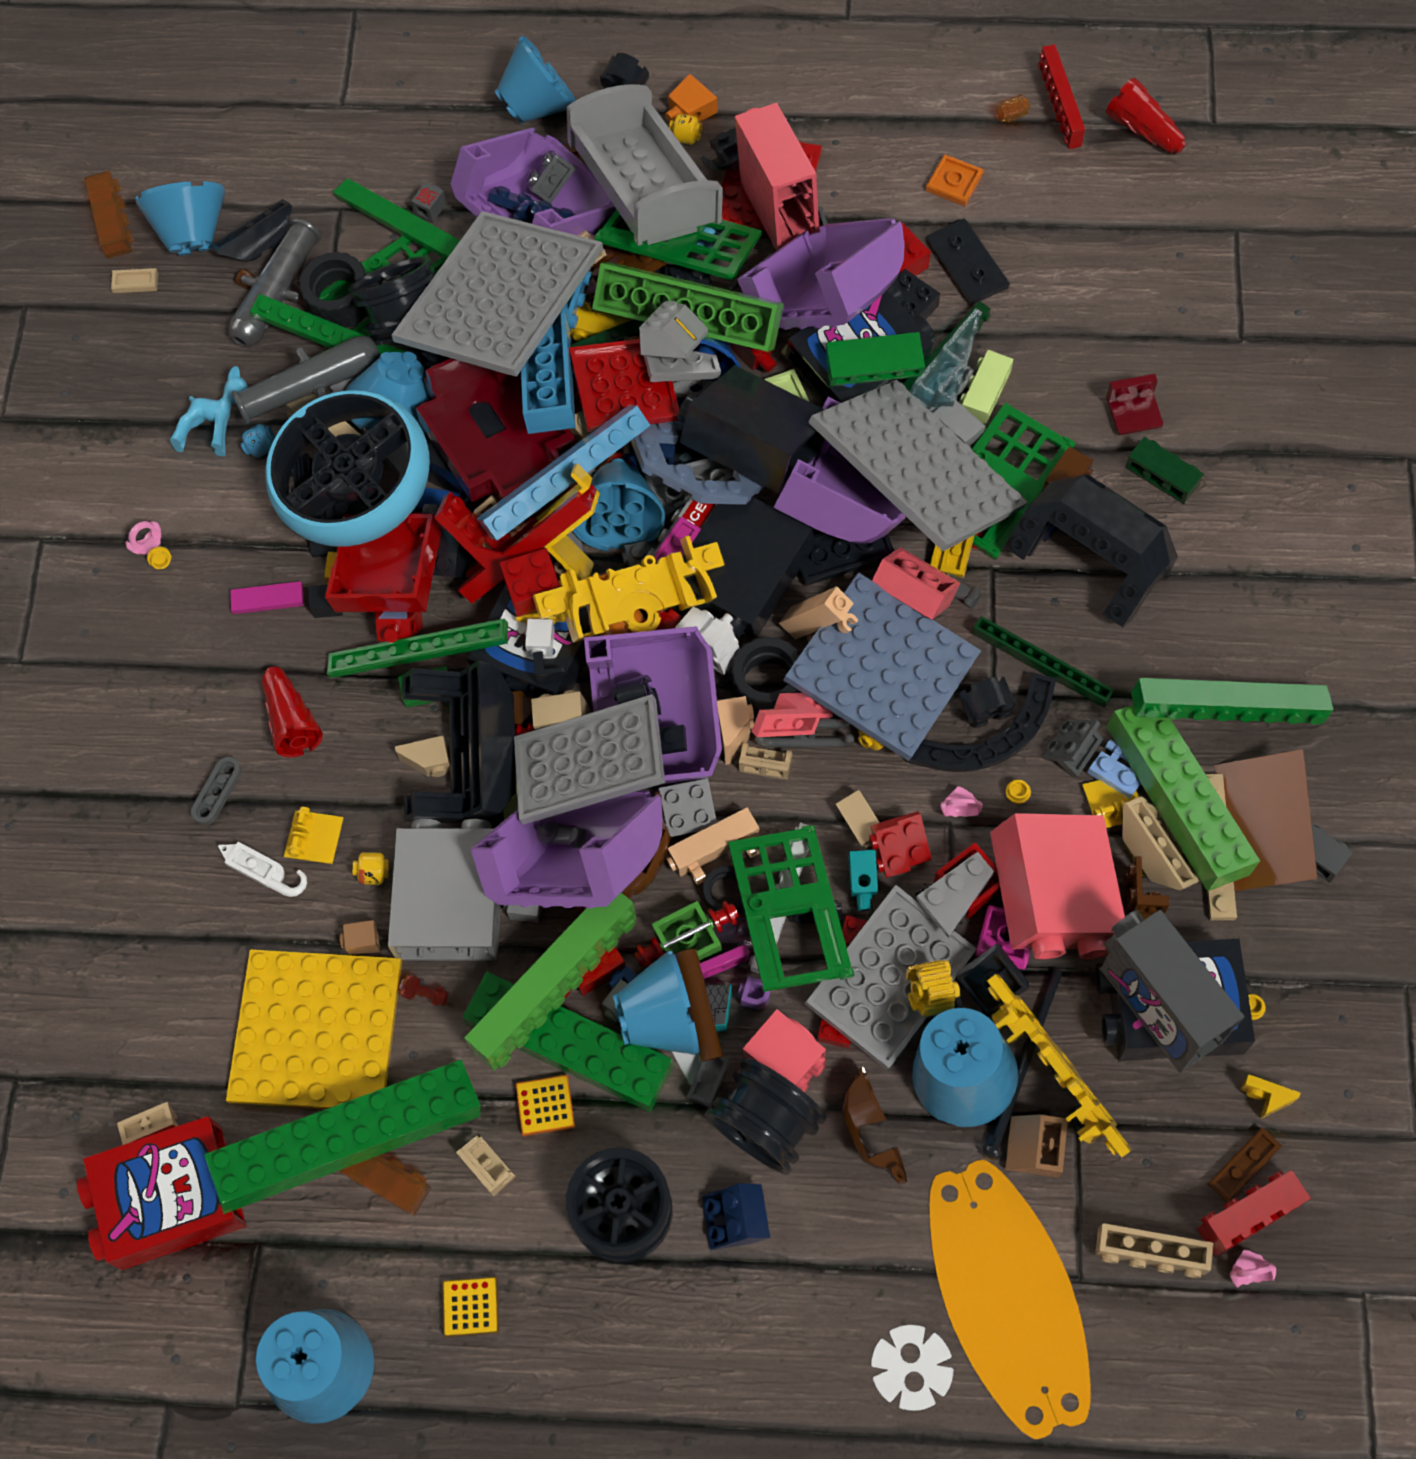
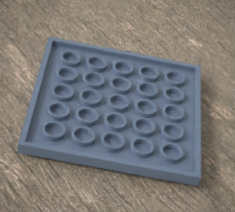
M858 573L844 592L854 603L847 613L855 615L858 619L857 623L851 625L847 621V625L852 630L845 634L839 630L837 623L825 628L820 626L786 674L784 681L904 759L910 761L981 650L936 621L923 616L918 611L891 596L879 585Z

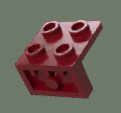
M1155 373L1110 382L1106 399L1118 435L1163 427L1164 423L1154 396L1158 382Z

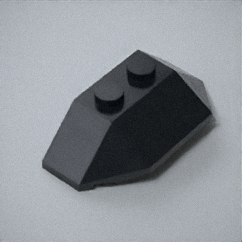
M284 199L280 200L227 236L210 245V248L220 255L241 260L253 261L261 257L262 252L268 248L272 249L278 246L280 240L285 237L292 205Z

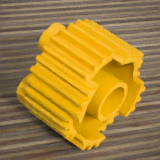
M947 960L916 964L906 969V980L911 979L910 989L912 992L908 994V1001H910L912 1011L919 1010L922 1017H928L954 1009L955 998L960 996V989L957 982H952V977L950 976L951 967Z

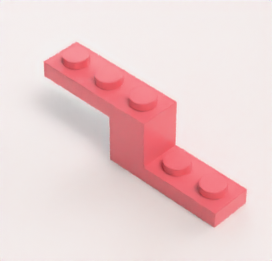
M780 693L774 709L759 710L752 733L757 737L814 735L819 719L832 718L834 713L804 693Z

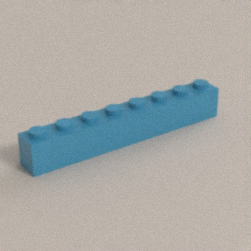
M628 405L477 518L478 522L491 539L499 540L576 481L571 477V472L577 463L588 473L647 429L650 424L638 406Z

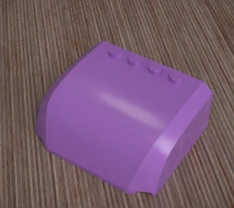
M535 128L525 129L460 148L451 180V187L455 198L476 217L484 211L514 219L516 211L488 201L489 194L494 186L506 187L510 189V192L516 194H527L531 199L539 202L545 201L529 190L527 186L529 181L527 179L534 169L538 171L543 155L547 151L550 153L552 150L556 151L557 154L576 167V169L551 204L559 209H570L576 215L563 219L550 208L535 213L532 224L576 236L586 230L588 233L596 236L597 232L602 230L616 210V207L588 166L554 137L547 135L545 138L534 133Z
M893 218L827 224L820 226V231L809 234L808 230L804 231L737 280L743 294L784 303L779 328L784 330L792 327L804 329L810 326H814V328L823 326L834 328L844 325L874 303L898 277L904 260L905 247L901 222L896 223Z
M828 397L822 409L826 410L840 404V402ZM826 439L824 440L821 452L809 464L798 459L773 507L818 531L857 544L872 543L884 537L906 518L888 498Z
M697 626L584 638L586 662L590 670L593 712L618 705V701H615L612 695V687L617 686V683L648 675L652 680L648 684L651 689L656 688L660 701L661 715H658V718L661 719V722L659 723V728L683 724L686 727L687 751L662 755L665 783L659 785L691 782L711 777L722 751L712 650Z
M639 790L524 825L519 820V811L517 809L471 849L485 896L498 905H520L521 907L537 905L544 908L551 906H563L564 908L585 906L588 909L607 907L643 871L658 850L663 824L660 795L652 797L649 791ZM547 822H554L571 828L575 825L578 828L585 829L587 836L584 845L580 849L569 845H548L541 842L538 828Z

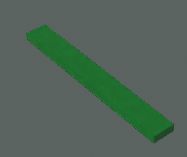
M349 178L333 191L337 199L446 260L460 242L459 239Z
M504 618L399 639L393 643L383 642L329 653L327 675L330 678L508 644V622Z

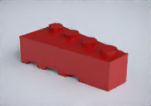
M1282 1170L1268 1178L1270 1183L1266 1186L1261 1187L1260 1184H1257L1245 1192L1247 1197L1239 1201L1236 1197L1223 1205L1225 1210L1216 1214L1213 1211L1200 1219L1203 1224L1197 1230L1204 1241L1213 1243L1212 1254L1215 1258L1311 1199L1292 1170L1286 1174Z

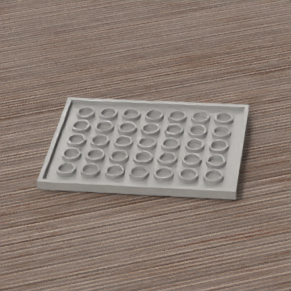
M482 211L393 332V341L517 377L602 252V242Z
M897 380L814 414L808 422L942 551L1024 509L1028 503L1021 497L1018 491L1005 482L1002 476L992 470L985 460L977 456L969 445L961 441L953 430L946 427L934 413H931L918 398L914 397Z

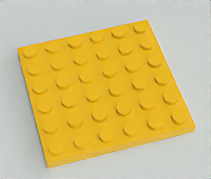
M250 950L226 1101L238 1104L328 1109L385 1088L387 1085L402 969L401 958Z

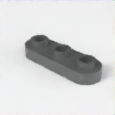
M224 757L217 762L193 804L191 815L199 825H210L217 819L239 780L242 768L235 758ZM229 769H233L231 774H226ZM217 790H222L219 795H214ZM209 811L208 816L202 817L204 812Z

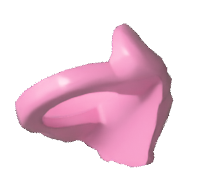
M143 521L136 524L129 533L128 539L130 542H125L128 550L136 554L147 555L152 548L159 547L162 538L160 525L155 521ZM143 528H149L150 530L144 539L136 542L137 533Z
M956 787L940 806L943 815L946 817H968L979 815L983 803L978 801L971 792L962 787Z
M1243 1250L1233 1265L1230 1278L1236 1287L1242 1284H1250L1251 1282L1274 1281L1276 1267L1264 1260L1261 1255Z

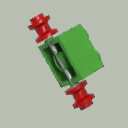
M698 901L653 923L652 929L655 937L651 938V945L645 948L637 945V952L633 953L640 967L645 966L648 968L651 965V961L659 959L669 951H672L673 955L681 951L697 949L700 963L722 954L721 943L712 928H715L720 933L722 932V925L728 922L733 926L736 925V918L739 917V914L733 903L728 905L724 901L722 902V909L716 912L711 908L707 910L709 916L707 919Z

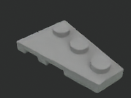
M692 351L686 359L644 355L650 382L720 378L721 370L717 356L713 354Z
M977 852L917 895L916 899L944 934L950 938L956 926L992 877L994 871Z

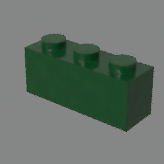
M1143 437L1128 456L1125 466L1126 469L1183 505L1198 488L1204 475L1196 466L1189 465L1175 453L1168 452L1160 447L1156 441L1149 440L1146 437Z

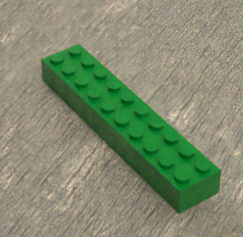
M461 1059L206 1153L204 1156L223 1214L479 1118L481 1105Z

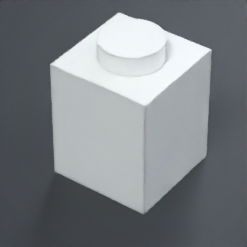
M528 619L525 644L528 656L533 657V652L543 651L544 658L553 657L555 634L553 620Z

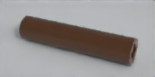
M697 949L678 952L674 955L678 962L690 1007L687 1008L688 1014H690L696 1028L700 1062H707L721 1058L723 1054Z

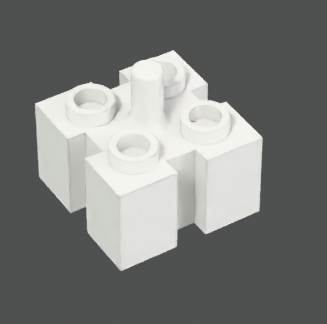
M693 606L675 628L697 626L712 650L714 670L725 675L732 666L733 659L740 649L739 642L730 624L733 618L730 614L726 613L720 620L714 619L713 615L707 610L701 611Z

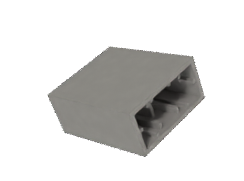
M418 819L412 822L411 829L397 828L388 947L395 958H401L402 961H498L501 905L485 896L471 849L494 830L489 821L468 819L462 822L461 829H442V824L439 821Z

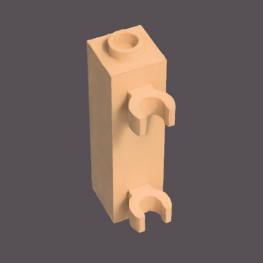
M836 586L791 606L779 624L795 640L807 635V640L810 642L820 626L825 628L837 623L839 630L845 634L852 630L847 625V621L852 625L857 623L858 619L855 615L847 613L854 603Z
M747 807L667 848L669 857L666 858V861L672 872L676 870L680 877L690 872L698 886L704 882L706 877L701 866L730 852L728 847L729 841L760 836L759 826ZM758 849L746 851L750 858L759 854Z

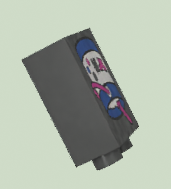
M1161 909L1147 919H1144L1140 912L1136 910L1124 917L1112 928L1114 935L1104 943V947L1109 954L1100 970L1177 1071L1181 1073L1220 1046L1245 1016Z

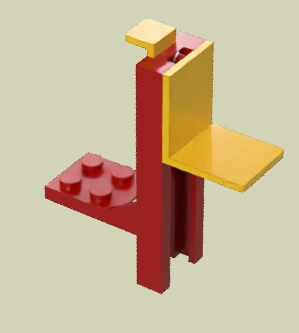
M578 463L571 472V477L576 481L573 485L512 534L507 533L497 541L488 536L477 520L479 516L474 513L472 514L465 507V503L461 498L455 496L451 491L444 496L434 518L477 560L476 563L467 569L465 575L469 579L459 588V592L471 604L504 579L500 562L539 551L543 547L547 548L567 571L574 569L578 581L590 577L594 563L567 534L594 514L600 492L591 484L592 477ZM484 542H486L492 549L483 547Z

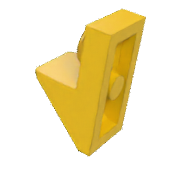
M1249 1074L1243 1079L1240 1088L1241 1091L1247 1092L1246 1095L1253 1099H1266L1261 1119L1293 1104L1300 1097V1092Z

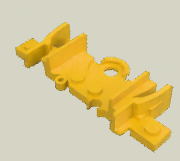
M685 536L680 541L686 556V563L683 561L681 551L670 553L666 557L660 558L657 564H655V558L648 555L642 559V566L635 565L618 571L609 568L606 571L608 574L606 581L601 580L597 572L587 579L578 581L574 569H570L560 576L562 587L532 596L539 618L542 620L564 614L573 643L584 640L586 637L604 634L609 630V625L623 621L627 629L632 633L654 631L659 626L661 620L657 611L677 605L681 611L708 603L717 598L713 584L706 571L724 566L718 543L715 542L693 548L690 536ZM696 575L703 599L696 600L693 590L685 577ZM583 607L587 609L591 632L586 634L582 633L579 620V609ZM637 609H643L647 612L648 617L644 623H639L634 619V612Z
M995 974L987 980L991 985L988 990L997 1001L1001 999L1004 1002L999 1007L1000 1009L992 1015L993 1022L997 1029L1008 1025L1014 1033L1006 1040L1007 1043L1015 1042L1027 1033L1041 1050L1037 1054L1046 1066L1051 1064L1057 1072L1054 1077L1063 1088L1067 1086L1082 1105L1065 1118L1068 1122L1077 1116L1080 1122L1085 1124L1077 1132L1080 1142L1085 1141L1088 1144H1092L1098 1138L1105 1135L1108 1139L1105 1141V1144L1113 1155L1118 1153L1122 1158L1128 1154L1132 1148L1116 1129L1117 1123L1079 1076L1078 1071L1066 1054L1053 1042L1022 998L1014 995L999 974Z

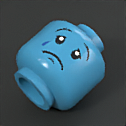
M257 424L243 433L241 447L247 455L251 454L255 458H261L269 453L276 436L268 425Z

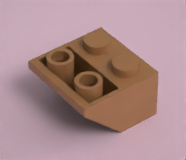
M1046 1115L1011 1116L1005 1170L1059 1178L1063 1173L1068 1123L1066 1119Z

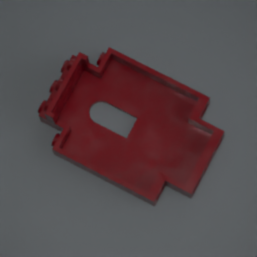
M453 358L440 364H435L426 370L427 377L424 378L426 391L432 400L416 407L419 423L471 502L492 492L498 501H501L576 445L575 437L569 429L528 434L523 416L521 371L515 377ZM483 402L488 404L506 430L486 439L470 415L469 409L475 403Z

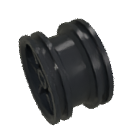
M417 256L389 264L361 277L348 288L350 294L354 296V304L359 307L364 306L370 321L365 325V330L367 334H371L370 338L374 341L375 345L395 343L392 338L393 332L436 275L435 269L429 267L432 264L429 256Z
M745 1058L740 1063L742 1069H736L733 1073V1078L737 1083L727 1099L715 1098L712 1102L715 1109H707L705 1117L723 1136L757 1161L780 1174L788 1175L791 1171L789 1163L796 1164L799 1160V1156L794 1150L805 1133L816 1135L819 1131L817 1124H824L827 1116L812 1098L791 1081L764 1064Z
M623 1147L609 1148L596 1152L585 1159L575 1170L569 1181L566 1193V1210L573 1229L582 1244L592 1254L603 1260L626 1263L642 1259L658 1248L670 1230L673 1217V1202L666 1178L653 1160L637 1150ZM607 1175L614 1177V1183L610 1186L604 1183V1178ZM635 1177L641 1180V1185L638 1188L631 1186V1180ZM620 1197L622 1201L626 1199L623 1202V1208L612 1207L616 1204V1198ZM596 1198L598 1200L597 1207L591 1208L588 1206V1200ZM648 1202L652 1205V1209L646 1213L642 1211V1205ZM601 1223H607L609 1225V1230L607 1232L603 1233L599 1231V1225ZM631 1225L635 1226L636 1232L633 1235H628L626 1228Z

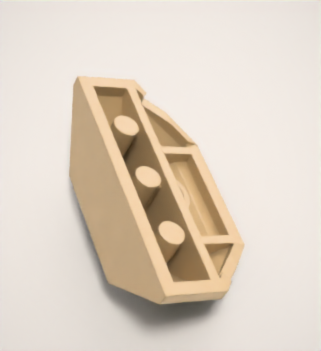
M1142 796L1126 802L1123 805L1122 839L1134 857H1142V869L1149 880L1177 890H1183L1199 882L1195 870L1156 807L1147 803V800Z

